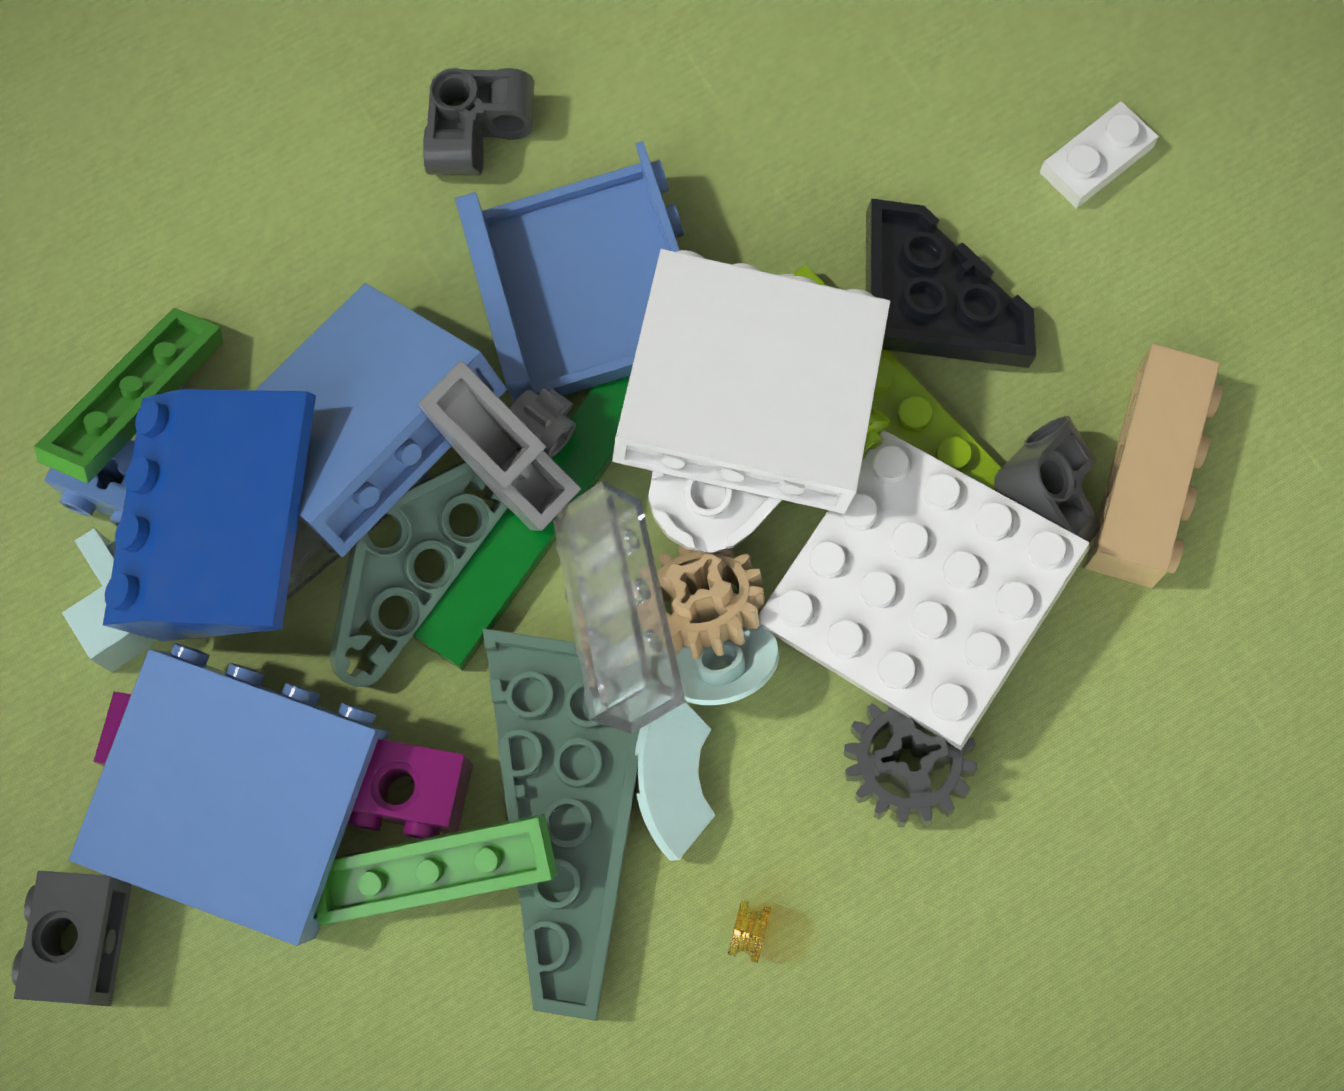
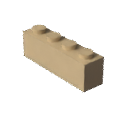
M1153 343L1148 349L1136 372L1098 515L1099 531L1091 541L1085 569L1151 589L1166 573H1175L1184 549V541L1176 539L1180 520H1188L1197 497V488L1189 486L1193 468H1201L1210 445V436L1202 434L1206 417L1213 418L1222 397L1223 386L1215 384L1220 362Z

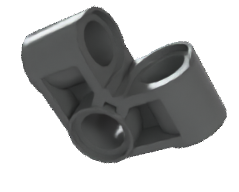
M451 68L438 73L430 85L428 121L423 138V158L426 173L430 175L480 176L483 170V137H498L507 140L527 137L532 131L535 86L533 77L525 71L513 68L498 70ZM455 101H465L458 106H449Z
M1069 416L1059 417L1041 426L1028 436L1021 449L998 470L994 481L995 491L1088 542H1091L1099 531L1097 515L1083 494L1084 490L1081 487V483L1084 481L1083 477L1094 466L1096 459Z

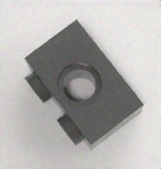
M38 870L35 885L29 889L24 904V916L28 922L24 946L16 954L12 966V981L16 986L14 999L111 1006L132 884L106 875ZM71 923H74L78 933L77 941L74 947L64 954L60 947V937L64 929Z

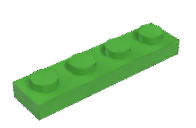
M173 308L34 445L38 463L89 484L136 434L135 420L141 408L142 399L178 390L223 343L221 326Z
M545 814L336 856L316 909L318 925L322 926L552 880L558 875Z

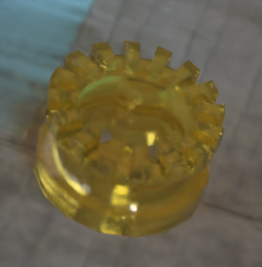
M741 900L728 955L735 957L737 953L745 952L750 956V961L758 963L763 945V940L758 938L764 939L765 932L760 931V929H767L771 912L770 907L764 906L763 909L754 911L750 908L748 901Z

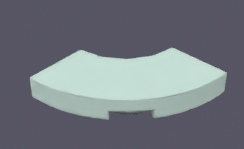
M672 687L662 689L650 706L641 725L635 750V756H638L640 793L636 795L639 808L652 838L670 861L680 860L715 816V813L703 796L698 775L700 751L711 728L684 700L676 696Z

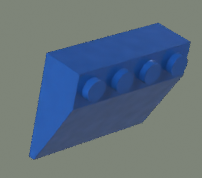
M179 389L142 399L141 408L135 420L137 432L132 461L125 476L127 489L122 517L115 532V543L117 546L112 574L105 589L106 608L103 626L158 641L282 629L316 395L308 391Z

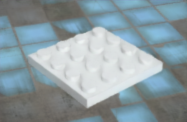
M882 429L879 434L883 438L881 445L875 450L870 448L865 455L866 457L862 460L857 492L846 513L827 511L758 614L760 627L772 632L775 637L907 718H913L915 723L937 736L940 735L946 742L962 750L1088 552L1090 542Z

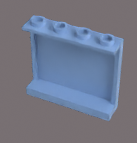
M643 141L635 143L639 163L486 210L482 209L476 192L455 198L505 384L513 402L529 389L539 395L542 389L547 391L554 389L564 396L595 385L627 377L631 374L660 249L673 252L680 251L676 238L684 236L675 204L665 206L661 196L662 193L669 191L661 161L659 159L650 162Z
M364 283L256 389L264 391H308L316 395L299 518L309 525L342 558L451 447L450 443L434 426L417 403L461 360L498 398L507 390L479 350L367 283Z
M174 643L171 652L149 649L69 861L296 946L315 939L319 929L316 916L317 906L378 739H388L390 730L374 725L377 714L363 708L341 703L340 709L337 712L318 705L321 694L290 683H285L282 692L264 686L262 681L265 674L234 663L229 664L227 672L208 666L206 664L210 655L200 650Z

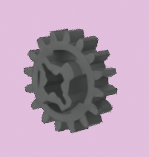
M873 703L867 707V716L870 724L867 725L863 722L854 721L851 726V733L860 743H848L844 747V756L857 761V764L845 769L846 781H862L863 783L855 795L857 802L862 803L871 798L877 801L874 817L878 820L889 809L897 812L896 820L898 827H905L909 814H917L924 827L929 826L932 821V809L937 808L945 816H950L954 811V805L949 796L952 794L966 799L971 789L966 782L960 779V776H974L977 770V763L963 759L964 755L973 751L976 744L974 738H969L962 750H959L946 742L940 735L930 737L916 729L913 718H907L889 706L888 711L883 713L879 707ZM888 728L890 741L886 748L874 751V755L868 756L871 745L876 737ZM902 749H910L913 757L923 756L920 760L918 771H910L906 762L896 763L899 761ZM950 764L948 778L940 788L932 793L930 788L931 774L934 770L942 769L945 765ZM880 783H892L905 791L906 798L890 793Z

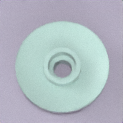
M760 626L758 629L743 627L744 644L740 646L730 639L723 642L724 655L717 656L712 647H704L699 659H693L690 647L684 646L675 656L669 653L667 647L661 663L665 684L667 687H672L674 693L680 699L698 705H721L743 699L759 690L774 674L779 662V649L776 638L772 632Z

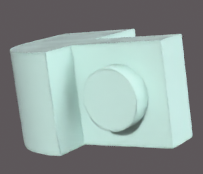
M93 528L76 539L75 543L101 582L102 587L62 612L89 658L112 673L143 653L156 640L103 626L106 608L105 589L111 579L117 545L115 541L111 542L96 528Z

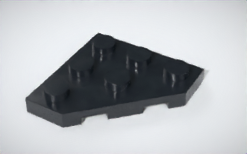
M871 198L866 211V291L874 297L890 300L882 350L1029 368L1036 358L1034 309L1019 295L1011 298L991 279L994 271L963 242L956 246L937 228L940 220L924 205Z

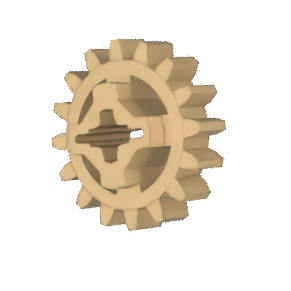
M679 545L680 555L675 558L665 553L658 555L661 566L660 570L650 568L644 570L643 575L646 585L636 589L640 604L637 608L643 628H648L651 641L655 645L666 640L669 653L674 656L684 646L690 647L693 659L700 658L704 647H712L717 656L724 655L723 642L730 639L741 646L745 643L743 627L758 629L760 626L758 611H761L766 604L760 570L752 569L751 559L747 553L734 558L732 548L715 554H701L698 551L691 552ZM731 583L739 590L738 594L733 593ZM665 602L670 604L671 612L673 613L671 616L664 610Z

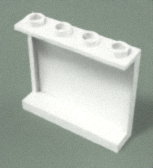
M660 249L615 437L612 462L845 514L857 492L890 300L874 297L869 292L860 289L842 290L820 285L812 279L803 276L784 277L762 272L755 266L745 263L731 265L704 259L701 255L692 251L681 250L673 252Z

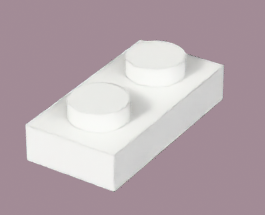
M1120 101L1046 159L1042 164L1040 174L1077 209L1154 148L1159 136Z

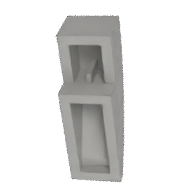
M462 360L417 403L472 470L530 530L542 531L581 490L543 451L546 446Z

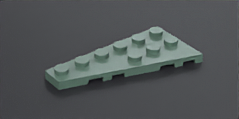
M483 629L491 679L489 680L491 696L494 703L499 739L497 741L508 821L545 814L558 875L552 880L517 887L523 919V936L533 1010L597 1021L638 780V756H635L636 743L641 725L650 708L657 666V654Z

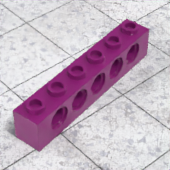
M113 692L93 762L103 767L132 694ZM378 739L347 825L373 831H380L382 821L405 825L403 835L416 839L438 836L441 832L459 831L473 764L464 754ZM400 777H413L415 787L410 799L399 805H391L388 801L390 785Z

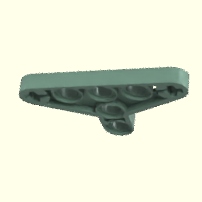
M465 461L413 485L386 513L396 520L399 528L398 536L390 546L382 548L374 545L370 541L368 533H366L351 548L330 651L332 671L343 682L354 687H366L374 684L384 675L508 508L491 489L484 496V498L494 502L491 508L483 499L464 493V489L469 482H471L474 490H483L486 486ZM461 503L471 505L478 516L475 530L466 536L455 534L449 525L451 510ZM426 549L437 551L442 556L444 562L441 575L431 582L420 580L414 571V561L417 555ZM393 595L400 596L408 604L409 616L402 626L395 629L386 628L380 622L378 616L379 607L386 598ZM367 620L368 625L376 633L391 639V642L385 649L381 643L375 641L366 655L367 659L372 662L370 668L366 672L357 668L350 675L347 669L351 662L345 657V654L350 647L356 650L363 649L371 639V636L359 632V628Z

